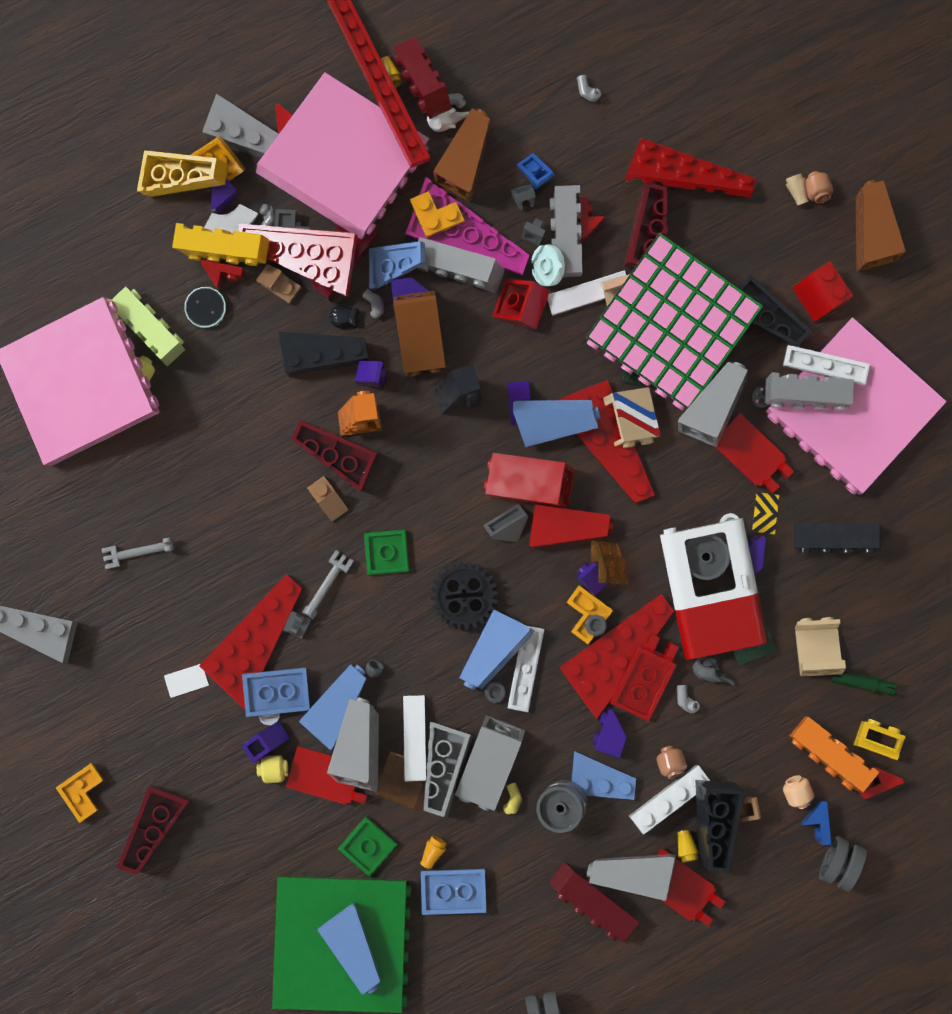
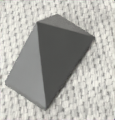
M517 504L483 526L494 540L518 542L528 516L522 507Z

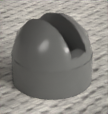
M371 659L366 665L365 672L371 678L378 677L384 666L381 662Z

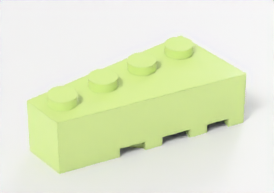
M125 287L112 299L117 305V314L166 366H169L185 351L182 346L184 341L176 333L172 335L168 331L170 327L162 318L158 321L154 317L156 312L148 304L144 306L139 301L142 297L134 289L130 291Z

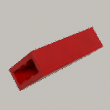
M535 504L529 548L606 538L608 533H612L613 521L610 520V515Z

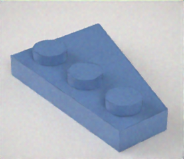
M419 241L369 248V290H376L388 284L391 280H395L425 264V243Z
M574 751L572 782L578 784L587 796L634 800L636 778Z

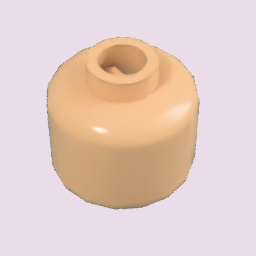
M800 775L787 779L783 792L788 804L799 809L808 807L814 798V792L809 780Z

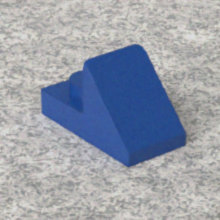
M534 153L517 164L518 169L529 179L535 191L551 181L555 176L554 172Z
M819 801L800 824H817L818 828L814 829L816 841H819L821 845H831L827 801Z

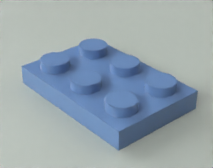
M306 668L242 674L246 717L310 710Z
M485 869L421 871L422 915L486 913Z

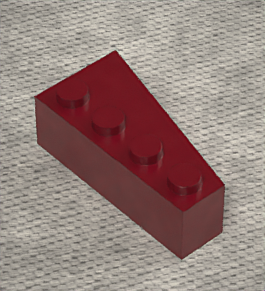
M646 183L642 187L625 255L624 267L634 269L659 233L667 238V187L653 183Z

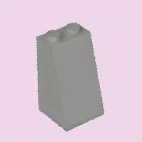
M728 362L679 418L678 431L717 447L747 382L748 370L745 369V366L738 362L733 364Z
M357 698V700L349 699L327 774L338 783L377 792L379 714L374 709V706L369 704L368 700Z
M486 715L455 796H458L463 802L478 804L483 810L489 811L491 809L495 811L521 746L525 730Z
M676 855L598 858L589 864L587 877H590L589 883L666 901Z

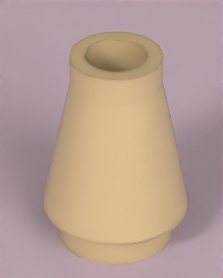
M800 173L787 178L786 187L796 201L797 206L808 202L805 177L803 178Z

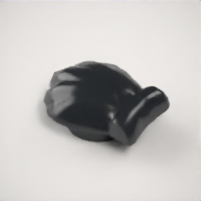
M341 304L336 305L328 315L330 323L337 328H344L350 325L357 327L359 309H351Z

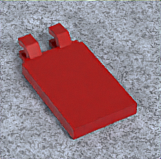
M741 413L725 428L718 446L715 447L755 487L763 485L772 494L780 486L770 476L777 470L787 479L794 472L784 463L786 461L785 455Z
M651 632L645 640V644L637 646L610 701L612 705L646 721L650 720L677 665L674 663V656L679 648L676 644L668 641L663 654L656 651L655 648L660 638Z
M297 746L286 788L346 805L351 803V800L366 803L367 794L354 791V786L338 783L327 774L332 755Z
M663 848L657 853V855L670 854ZM676 858L668 898L666 901H661L689 921H695L697 918L708 927L713 919L702 911L706 903L710 901L720 909L725 903L723 899L714 894L716 889H714L713 884Z

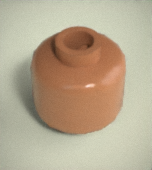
M815 171L810 173L805 180L806 193L810 201L820 204L831 198L834 188L828 174Z
M673 746L662 748V753L656 758L661 774L668 777V779L684 775L687 763L682 750L674 749Z

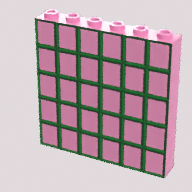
M659 233L585 338L588 339L587 344L595 350L599 347L606 352L604 356L609 360L615 362L617 359L623 364L621 368L626 372L632 374L634 371L640 376L638 380L643 384L649 386L651 383L657 388L655 392L660 396L672 398L674 400L672 404L683 411L684 408L688 409L701 394L763 306Z

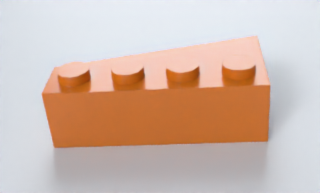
M370 391L357 392V396H352L338 411L341 436L382 431L379 406L375 394H370Z
M805 716L789 735L793 739L791 743L800 750L803 748L810 753L808 757L817 764L819 762L826 766L824 770L834 778L836 775L843 780L841 784L849 791L854 789L855 791L864 792L879 773L875 768L866 767L861 757L852 752L849 753L847 746L837 739H832V735L809 717Z

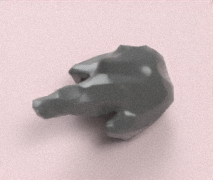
M705 656L697 658L694 662L693 673L699 679L706 680L709 683L728 682L735 686V682L728 678L726 673L716 672L719 669L715 658Z

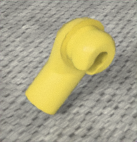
M516 782L506 786L510 799L508 803L504 804L503 810L508 815L511 813L515 814L522 802V796Z

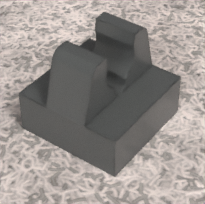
M531 184L511 189L512 197L520 210L523 209L522 203L524 200H528L531 207L534 206L536 196Z
M536 218L533 224L526 222L521 239L539 247L545 230L541 227L543 221Z
M292 611L283 630L303 639L311 619Z

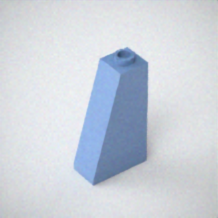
M592 400L513 402V413L525 447L598 428V419H601L599 409L594 407Z
M493 610L459 677L465 681L463 685L473 690L476 687L483 689L529 640L535 631Z
M350 664L299 721L330 750L336 745L349 699L357 700L367 681V678L364 676L366 672L358 664L355 667Z
M354 902L317 930L363 995L366 992L371 994L380 987L378 983L381 981V977L357 905Z

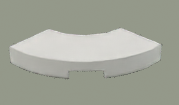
M239 204L234 211L228 214L218 215L211 213L204 228L210 229L212 232H214L215 228L230 231L233 235V231H239L240 224L252 225L259 214Z

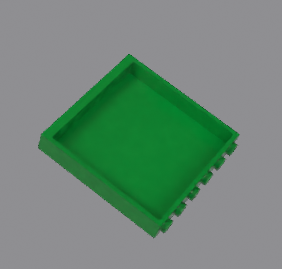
M309 876L277 877L272 1009L402 1013L403 1007H407V994H403V985L408 983V972H404V963H408L409 950H405V941L409 942V928H405L406 920H410V907H406V898H410L411 885H407V880ZM354 902L357 905L381 977V981L378 983L380 987L371 994H368V992L363 995L317 930Z

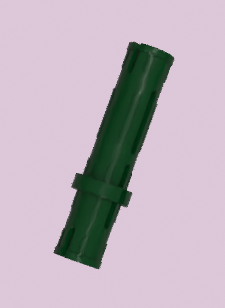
M847 672L831 677V683L834 682L870 690V693L879 692L894 696L896 690L892 689L897 687V683L878 680V677L869 678Z

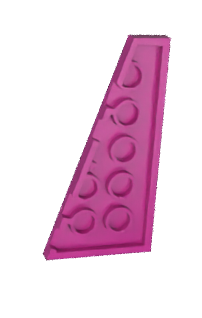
M426 177L420 195L429 191L437 210L456 202L464 218V223L427 239L495 258L504 270L523 276L529 254L512 241L506 239L496 229L489 226L483 219L462 203L456 201L446 191L436 186ZM413 211L405 235L419 240V237L426 239L415 211Z

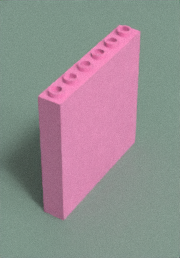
M324 72L257 164L256 173L345 230L357 234L358 238L362 240L366 234L370 235L376 226L374 224L376 219L383 217L387 210L385 206L387 203H393L397 196V189L404 187L408 180L406 176L409 172L413 173L417 166L410 168L381 108ZM418 132L428 151L429 147H427L429 138Z
M102 297L0 349V364L43 465L53 466L160 413L158 409L159 402L150 391V381L143 375L141 370L143 368L142 363L134 354V344L130 338H127L125 333L126 326L119 319L117 305L111 299Z
M852 317L820 353L870 364L866 385L854 383L853 405L845 411L834 410V407H826L825 410H815L813 406H805L804 409H793L792 405H784L783 408H771L770 406L766 412L769 414L767 417L773 423H779L784 428L783 431L787 436L796 438L800 442L799 446L804 451H810L815 456L814 459L818 464L827 466L831 470L830 474L839 481L841 479L846 484L845 487L849 492L854 495H861L947 401ZM804 371L798 376L799 379H803L805 376L820 377V381H824V378H826L825 376Z

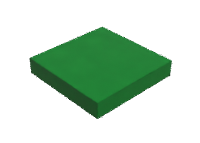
M406 530L364 533L367 575L410 572Z
M366 816L338 850L370 877L398 844Z

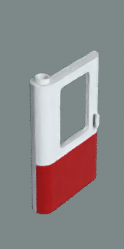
M743 518L683 531H676V528L663 530L664 534H661L660 538L685 659H696L767 643ZM724 532L736 587L733 590L697 597L694 593L685 541L691 538Z

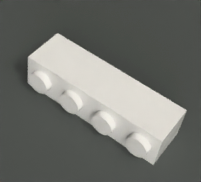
M699 765L693 766L684 775L680 776L629 815L643 835L696 795L695 780L710 781Z

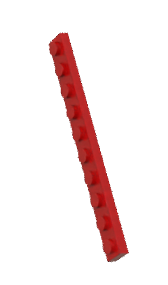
M326 0L410 168L429 162L430 155L352 1Z

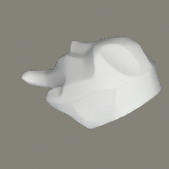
M452 108L432 119H429L427 116V122L434 131L442 132L450 128H456V123L466 118L469 112H456L455 108Z

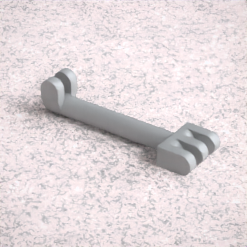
M169 537L164 538L162 543L118 552L117 546L102 548V553L111 552V555L103 557L104 561H113V563L106 564L105 569L121 567L120 560L164 550L165 552L174 550V542Z
M338 550L334 552L329 560L333 568L310 604L302 612L311 619H314L317 615L316 609L339 572L343 571L347 574L354 562L350 558L346 565L343 564L347 558L344 554L338 561L336 559L340 553Z

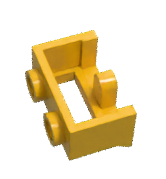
M869 719L868 722L862 721L854 746L865 748L893 760H898L905 736L900 734L901 730L889 726L888 730L880 727V722ZM871 729L896 738L897 741L894 749L866 739L868 730Z

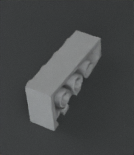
M218 94L215 96L202 131L205 139L212 141L221 136L229 147L260 158L263 157L279 135Z
M580 185L555 186L554 196L550 198V211H554V218H551V231H555V239H551V245L556 246L564 257L565 270L563 277L582 276L581 223H579L581 203H578Z
M419 237L418 242L425 243V264L418 267V270L428 272L429 270L435 272L438 276L449 277L458 282L467 283L497 294L505 270L495 258Z
M772 372L766 379L765 404H771V408H783L784 405H792L793 409H804L805 406H813L815 410H825L826 407H834V410L845 411L853 405L854 379L826 377L824 381H820V377L805 376L803 379H799L797 374L779 377V373Z
M0 606L1 633L61 663H68L77 622Z
M430 722L424 811L448 817L473 735Z

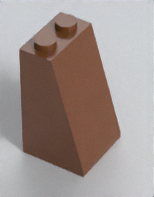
M473 108L471 109L433 171L436 184L469 203L473 197L490 132V118H488L487 113L480 109L477 111Z
M871 180L864 183L865 186L860 189L856 196L857 272L898 261L906 252L884 180L879 182Z
M435 290L393 296L404 373H409L412 376L421 374L423 370H429L430 373L442 371V368L446 366Z

